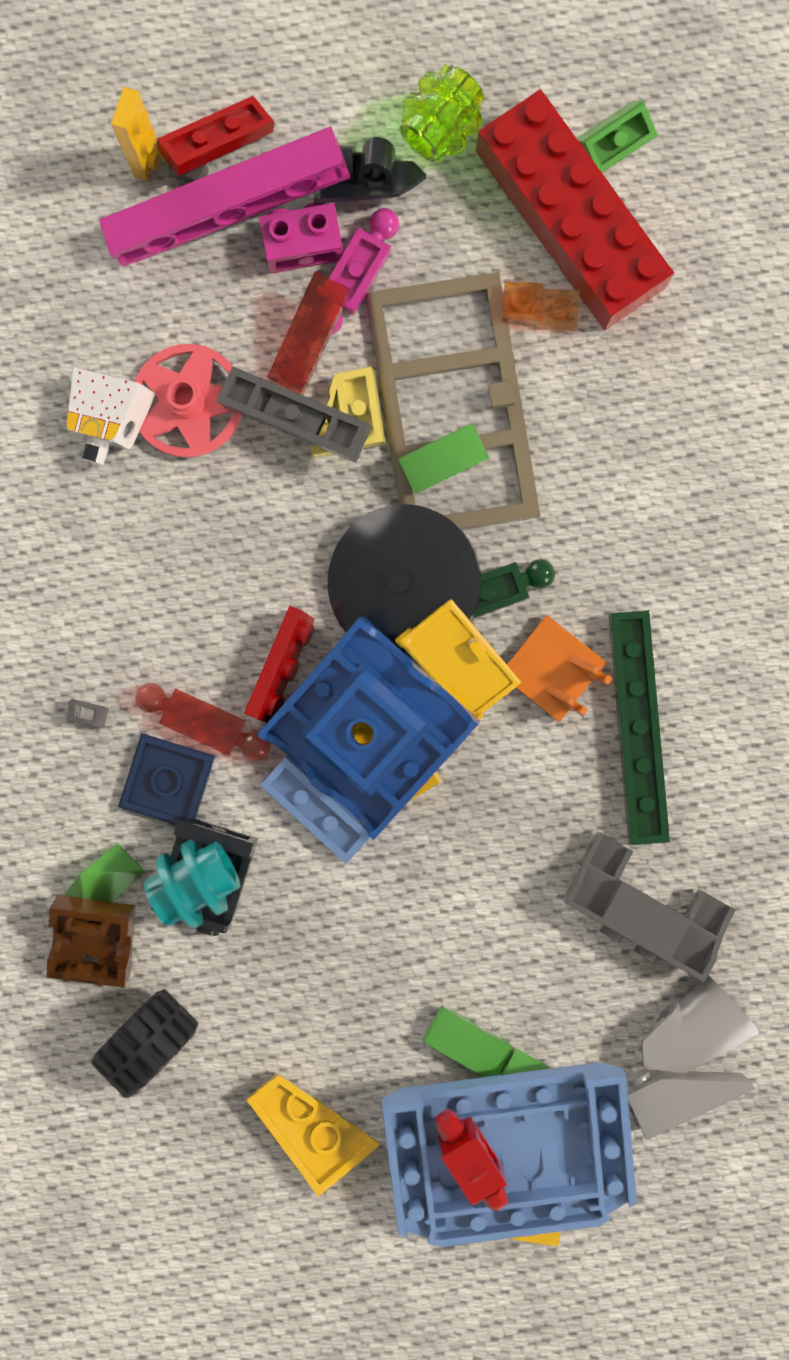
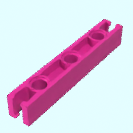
M329 126L101 218L99 222L110 255L114 259L117 258L124 267L349 179L350 175L339 142L335 137L332 127Z

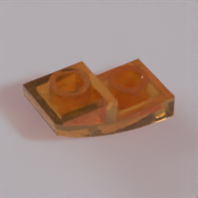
M505 281L502 321L536 329L576 332L580 291L543 289V283Z

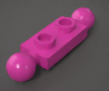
M388 208L376 210L370 218V234L358 228L321 290V297L329 301V303L318 307L313 314V325L320 334L330 336L340 330L343 323L342 310L353 316L355 315L391 253V246L383 242V240L394 237L398 232L399 218L393 210Z

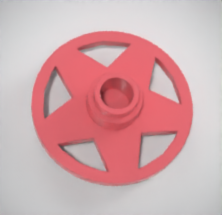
M197 344L171 346L152 356L137 374L134 382L140 383L143 386L146 383L159 399L147 413L139 431L159 451L181 458L203 456L224 445L238 428L242 414L221 406L216 400L223 387L211 384L213 360L228 375L232 369L231 363L217 351ZM192 354L179 373L159 366L160 363L174 356ZM233 412L226 428L211 441L210 418ZM179 429L190 448L169 446L155 437Z

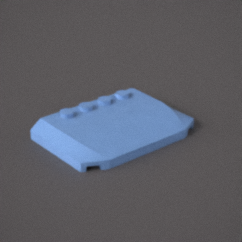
M600 1062L405 1087L382 1098L398 1234L407 1237V1232L426 1237L428 1244L447 1247L598 1227L611 1220L609 1214L624 1204L628 1203L629 1208L637 1204L627 1080L622 1067ZM446 1109L454 1111L462 1121L472 1116L500 1160L507 1181V1186L504 1189L508 1201L506 1206L500 1210L493 1211L487 1208L482 1200L472 1206L441 1159L442 1150L437 1140V1136L440 1134L436 1127V1116Z

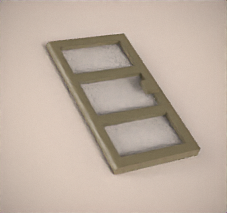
M495 272L367 293L365 295L399 504L419 505L437 511L453 521L461 530L539 518L541 515L500 273ZM473 423L489 459L420 493L414 494L398 459Z

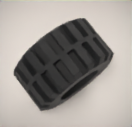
M166 989L157 991L94 1054L91 1065L125 1099L129 1098L143 1089L193 1037L199 1023Z

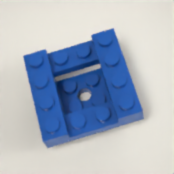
M360 617L257 735L262 740L274 744L290 756L306 773L310 783L321 793L333 797L344 805L361 822L368 836L374 840L479 725L480 720L368 619ZM365 722L372 727L374 736L370 743L362 744L354 739L352 729L355 723Z

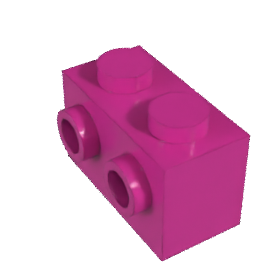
M312 202L302 209L289 211L280 208L268 212L267 215L259 216L270 274L338 262L343 255V246L334 203Z

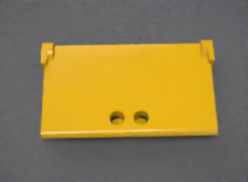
M452 599L444 603L413 629L408 628L395 641L400 648L406 650L424 671L479 720L484 717L483 713L521 683L519 678Z

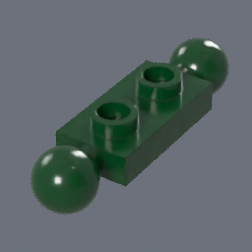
M536 559L531 561L527 565L525 572L520 573L517 563L514 562L481 574V595L473 619L528 600L530 597L526 587L531 586L534 589L549 587L555 579L553 565L545 559Z

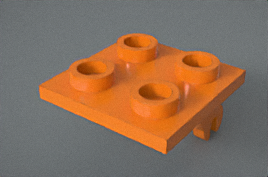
M548 615L543 618L507 664L521 681L516 689L557 722H560L569 710L581 716L586 714L588 709L576 701L592 680L599 681L607 686L612 681V677L609 674L601 672V669L607 662Z

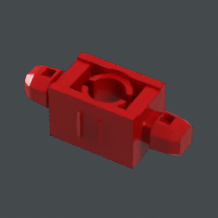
M446 1109L436 1116V1127L440 1134L437 1136V1140L442 1150L441 1159L471 1205L473 1206L482 1200L487 1208L493 1211H498L505 1207L508 1203L507 1194L504 1189L507 1186V1181L502 1164L472 1116L462 1121L450 1109Z

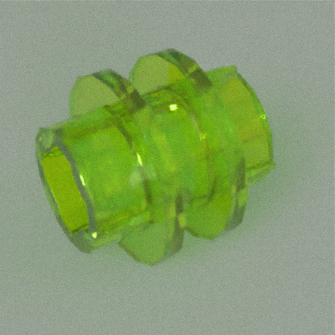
M445 64L439 72L427 71L418 81L419 92L409 93L402 101L404 113L401 119L403 123L400 126L402 138L419 156L440 163L446 155L457 156L466 147L465 135L472 136L479 131L483 121L480 113L481 105L485 99L482 88L469 73L457 66Z

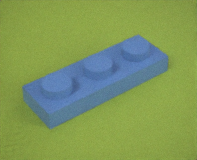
M288 755L284 757L260 785L261 788L345 864L370 838L361 822L336 799L318 791L310 783L308 776L302 768Z

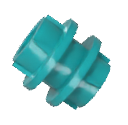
M192 840L181 844L184 859L177 863L167 853L156 858L158 873L145 879L143 886L152 909L166 927L181 920H184L191 928L201 925L203 923L201 908L206 905L217 915L228 910L225 896L240 888V881L231 860L218 842H214L202 849Z

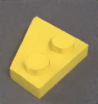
M367 367L334 374L329 390L330 399L326 405L370 423L372 430L362 449L386 445L374 369ZM327 419L318 435L322 438L329 426ZM312 445L311 453L314 458L334 455Z

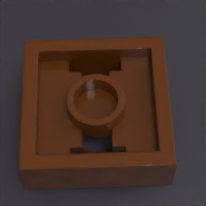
M57 895L49 908V927L53 928V941L47 958L46 977L61 979L64 982L69 980L97 984V986L101 987L106 985L124 988L131 973L136 905ZM83 954L88 956L98 955L97 962L83 960Z

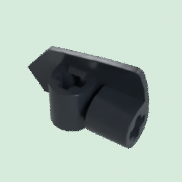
M372 137L363 144L362 152H356L355 145H340L350 178L317 191L313 199L314 203L399 197L426 179V173L414 161H396L395 147L389 140L382 137Z

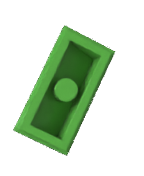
M644 100L631 101L577 137V139L603 173L657 137L658 134Z

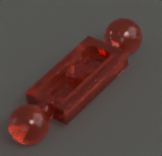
M145 683L136 691L135 702L138 708L146 713L164 712L159 724L228 756H231L235 746L240 747L242 755L247 760L253 762L265 759L270 753L271 743L262 740L257 735L260 731H251L247 734L242 732L247 721L176 688L171 698H168L164 689L156 683Z

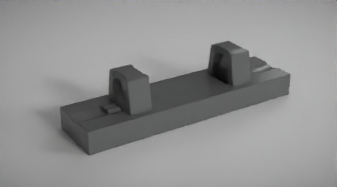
M232 366L216 400L227 409L354 463L357 462L363 445L372 430L368 422ZM327 419L329 426L322 438L318 435Z

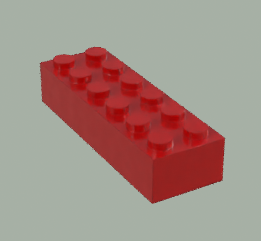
M541 89L478 131L475 152L604 331L666 289L675 274Z

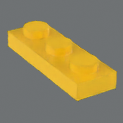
M123 86L111 126L133 176L148 182L152 170L157 171L159 169L162 155L157 150L156 132L152 127L148 110L144 106L140 92Z

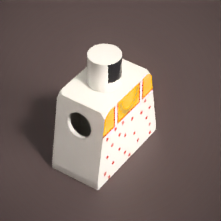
M74 368L66 426L68 431L86 438L81 459L94 464L104 465L109 445L130 449L150 409L155 393L137 382Z

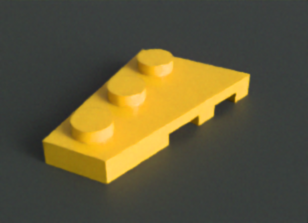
M279 1073L275 1074L246 1098L247 1102L318 1197L381 1145L379 1141Z

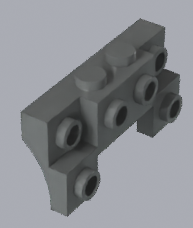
M597 831L579 865L581 867L562 901L603 924L600 932L621 943L625 937L636 943L634 951L655 963L659 956L705 983L716 962L721 941L736 909L698 889L683 916L620 880L634 851Z

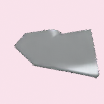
M708 975L705 983L701 981L682 1001L668 1004L655 1016L651 1023L654 1029L641 1040L643 1067L686 1074L758 1035L759 1029L731 997Z

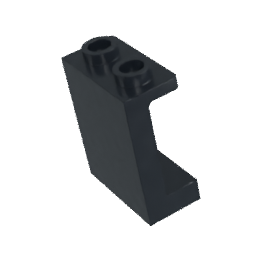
M185 815L178 820L174 832L176 840L171 857L176 863L184 859L181 851V844L192 840L200 849L218 842L228 855L238 875L240 888L225 896L228 910L217 915L206 905L201 908L203 923L196 927V930L211 936H218L219 932L226 934L231 927L259 838L199 819H192ZM181 920V921L176 922V923H174V924H181L182 921H184V920Z

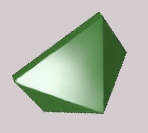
M117 843L84 870L64 896L113 902L145 870Z

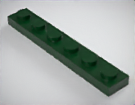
M649 610L610 613L608 618L628 844L641 845L670 842Z

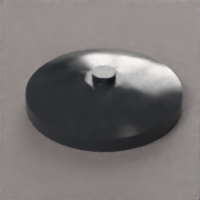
M397 504L382 507L366 514L344 533L331 557L327 587L333 613L345 633L360 617H365L399 647L395 641L408 628L413 629L450 599L454 601L471 622L480 600L482 576L479 560L472 543L453 521L439 512L423 506ZM400 648L404 653H406V654L412 659V657L406 652V650H405L404 648Z

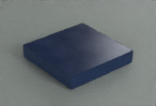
M141 733L118 807L177 825L178 820L185 815L196 819L216 755Z

